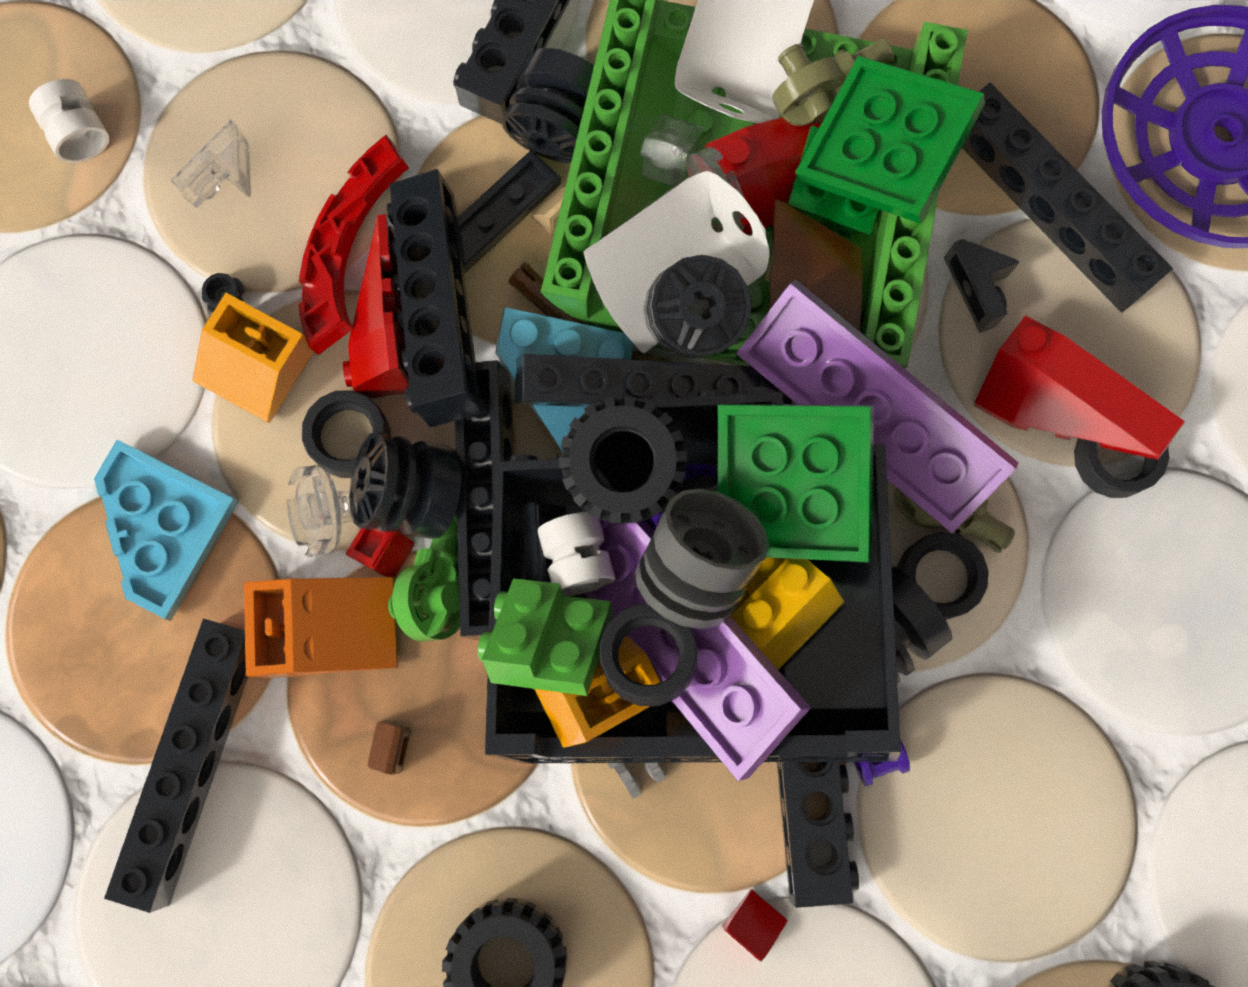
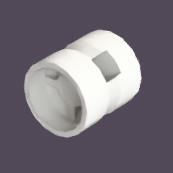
M58 79L40 86L32 93L29 99V108L38 125L45 132V138L52 151L60 161L66 163L87 161L99 155L107 147L109 134L99 116L93 111V105L79 82L72 79Z
M579 512L553 519L540 526L537 530L544 556L553 560L552 565L548 568L551 583L560 584L564 596L570 597L595 591L616 580L609 553L600 550L601 544L605 541L598 518L590 515L589 512Z

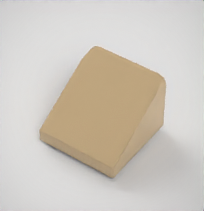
M565 187L559 188L532 213V217L551 236L555 233Z

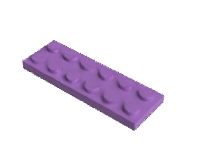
M796 279L789 284L736 353L797 405H874L873 440L874 444L885 443L887 479L951 533L1014 472L1019 463Z
M599 519L605 541L600 546V550L609 553L616 580L603 588L585 593V596L588 599L611 601L614 611L613 618L622 610L637 604H647L637 588L635 575L640 559L655 532L645 520L620 524ZM730 617L720 626L706 629L691 628L697 641V669L690 686L672 702L737 781L748 779L811 707ZM642 626L627 635L646 652L660 682L666 680L675 671L679 662V648L675 639L666 630L656 626Z

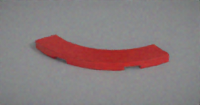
M387 134L372 145L347 171L350 175L349 179L344 183L337 195L330 194L316 219L307 241L299 274V283L302 284V302L298 306L304 336L309 348L317 355H320L353 330L347 314L344 297V276L351 246L362 222L375 202L389 187L390 183H393L409 169L398 148Z

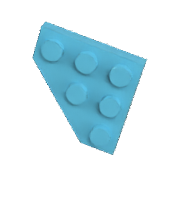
M505 307L502 313L495 354L515 380L516 359L523 354L631 359L634 343L625 333ZM530 405L562 452L563 448L560 446L563 436L567 437L571 429L569 427L570 423L575 417L579 419L585 413V408Z
M116 440L94 477L97 493L102 497L108 519L105 523L113 554L118 557L123 580L121 584L125 599L171 621L238 501Z

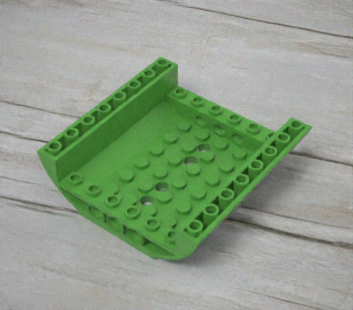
M663 0L609 1L541 288V293L552 304L590 326L624 333L605 307L589 272L583 251L633 218L684 180L702 173L701 165L705 144L744 127L755 125L754 122L733 118L705 106L676 89V67L696 8L694 6ZM924 21L912 49L891 45L895 57L893 66L958 85L968 30ZM805 29L800 44L803 45L805 53L810 62L813 63L827 57L835 58V53L839 50H843L844 53L848 51L852 55L876 42ZM715 87L712 89L714 94L726 98V92L723 88ZM719 103L725 109L743 114L742 111L732 106ZM939 191L921 224L878 209L870 235L856 231L853 232L851 238H845L862 248L860 332L904 369L908 367ZM802 212L828 229L836 231L833 222ZM717 217L712 218V229L718 233L722 232L723 226ZM773 226L765 229L770 251L769 263L772 255ZM766 272L748 285L751 311L748 325L737 342L721 353L698 358L732 365L751 366L736 353L768 313L770 288L769 281L764 280ZM659 344L652 347L655 349L667 351Z

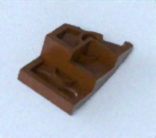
M775 200L768 312L789 284L796 279L860 332L862 248L787 203Z

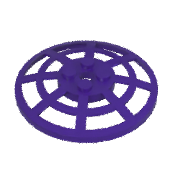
M1210 5L1191 8L1168 16L1148 28L1131 44L1114 68L1105 89L1101 116L1102 136L1109 162L1119 182L1132 200L1151 218L1171 231L1199 243L1222 248L1248 249V237H1229L1209 232L1211 215L1217 217L1248 216V203L1238 205H1219L1213 203L1217 184L1229 185L1238 183L1248 196V89L1244 88L1248 75V7L1238 5ZM1206 26L1244 29L1236 53L1209 51L1189 56L1185 54L1178 33L1187 29ZM1161 41L1170 65L1152 79L1141 98L1121 88L1122 79L1134 61L1149 47ZM1214 66L1230 68L1226 83H1216L1200 87L1193 69ZM1173 78H1176L1186 98L1175 113L1152 104L1159 91ZM1114 104L1135 115V142L1142 162L1128 168L1119 152L1113 129ZM1147 122L1169 130L1171 151L1153 157L1148 141ZM1214 127L1226 128L1231 134V142L1220 140L1214 132ZM1181 165L1188 173L1199 179L1196 196L1193 197L1178 188L1165 176L1164 172ZM1152 178L1156 185L1169 197L1183 206L1192 209L1191 225L1180 221L1161 209L1143 192L1137 183Z

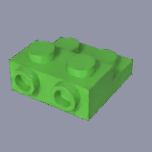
M513 578L509 591H500L495 599L494 616L497 621L493 631H484L478 643V658L483 662L490 682L588 696L600 659V640L607 624L614 615L611 601L568 597L563 595L561 586L558 583Z

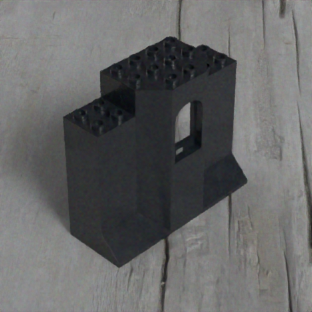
M754 387L747 389L745 394L726 395L723 391L704 390L697 393L695 397H678L673 393L662 392L652 394L650 399L638 400L645 403L649 401L657 405L660 411L666 412L673 419L674 425L678 430L680 429L684 439L683 442L687 452L686 466L697 463L709 464L717 469V473L718 405L784 404L782 392H774L766 387ZM611 395L605 397L609 398L614 396L615 399H625V396L623 395ZM589 402V405L593 403L596 406L603 402ZM617 432L609 435L600 443L595 453L594 465L598 477L606 486L619 491H629L638 488L647 481L653 470L654 456L651 447L641 436L631 432ZM873 440L872 559L869 562L807 559L831 579L844 603L778 670L811 708L763 763L897 762L901 753L885 443L874 444ZM562 453L557 454L556 459L538 460L533 455L519 454L511 456L510 461L494 462L490 632L493 631L497 621L494 616V604L500 591L508 592L513 578L526 580L522 505L538 502L566 506V515L587 512L573 500V496L569 490H566L562 479H564V476L559 466V457H562ZM580 594V595H576V596H571V597L586 598V599H588V598L585 596V594ZM487 674L485 755L522 764L723 763L672 701L661 706H650L588 742L563 748L539 697H533L532 688L491 683Z

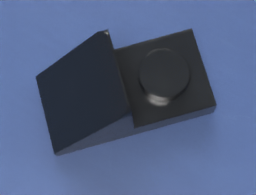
M958 240L953 243L944 260L979 333L996 327L1008 314L1005 295L999 286H994V282L1008 277L1018 266L1019 261L967 240Z

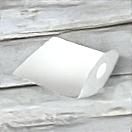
M698 0L676 67V89L695 101L733 118L755 123L779 118L780 114L772 101V95L788 76L777 59H779L778 56L784 50L801 43L814 0ZM715 87L723 88L726 92V98L714 94L712 89ZM719 103L732 106L742 111L743 114L725 109Z
M710 171L696 174L684 180L633 218L583 251L589 272L605 307L618 326L642 353L657 345L647 329L643 309L647 290L661 272L682 258L703 254L721 258L738 270L748 286L766 272L770 258L766 231L758 216L735 188ZM734 211H739L748 219L753 231L751 236L743 233L737 226L733 216ZM717 217L723 226L722 232L718 233L712 229V218ZM693 294L695 302L688 306L691 314L699 313L702 315L704 310L710 307L707 299L699 300L696 294Z

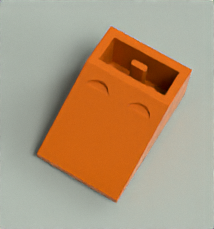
M290 578L244 582L246 676L268 679L398 668L396 618L393 619L388 611V600L393 594L394 578Z

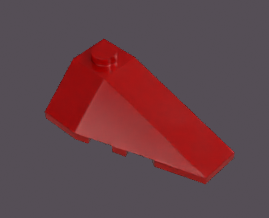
M781 117L744 127L705 144L701 168L703 172L710 171L717 174L735 188L753 209L764 228L768 229L773 226L775 200L788 204L796 177L795 172L800 164L811 125L819 128L822 122L818 124L811 123L805 126H794ZM734 211L733 216L737 226L743 233L751 236L753 231L748 219L739 211Z
M387 214L377 215L353 320V330L350 333L348 342L349 360L343 361V374L346 386L352 387L354 391L364 394L370 399L405 394V388L410 386L409 374L401 358V349L406 347L405 335L399 326L397 312L402 309L401 298L394 284V274L398 273V265L390 246V239L394 237V230Z
M1026 315L1000 347L974 402L975 407L1012 428L1028 431V428H1034L1055 433L1057 438L1070 440L1071 437L1097 442L1102 448L1159 460L1185 423L1183 419L1065 335Z

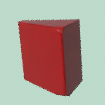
M378 528L373 530L360 529L345 555L384 577L395 578L413 549L414 542L397 530L386 533L381 532Z
M750 889L723 923L722 927L734 940L762 962L788 920L754 890Z

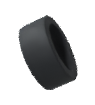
M353 390L334 391L320 397L308 409L302 422V442L308 456L326 473L340 478H351L356 457L341 460L331 456L324 449L321 442V431L325 422L340 411L355 410L363 413L369 419L373 428L372 433L381 432L391 436V428L385 414L368 396Z
M1078 438L1074 449L1075 467L1082 481L1095 493L1109 498H1128L1154 486L1165 474L1170 459L1168 447L1159 460L1144 457V468L1137 477L1130 480H1121L1113 477L1103 468L1098 459L1097 442Z
M938 532L924 536L905 550L897 567L916 582V567L921 558L929 552L937 550L949 551L963 562L968 574L967 587L963 594L952 602H934L947 620L968 613L981 602L988 588L989 570L984 555L973 542L959 534Z
M637 604L622 610L607 624L600 640V664L609 686L623 700L638 706H661L677 699L690 686L697 669V641L690 627L681 626L662 617L648 604ZM642 626H656L666 630L675 639L679 648V662L675 671L666 680L657 684L643 685L631 680L622 671L619 663V648L623 639L631 631Z

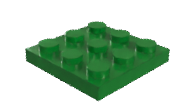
M858 56L795 172L800 182L921 224L985 105L984 93Z
M718 405V492L739 501L756 515L766 530L769 542L766 557L869 562L872 559L874 405Z

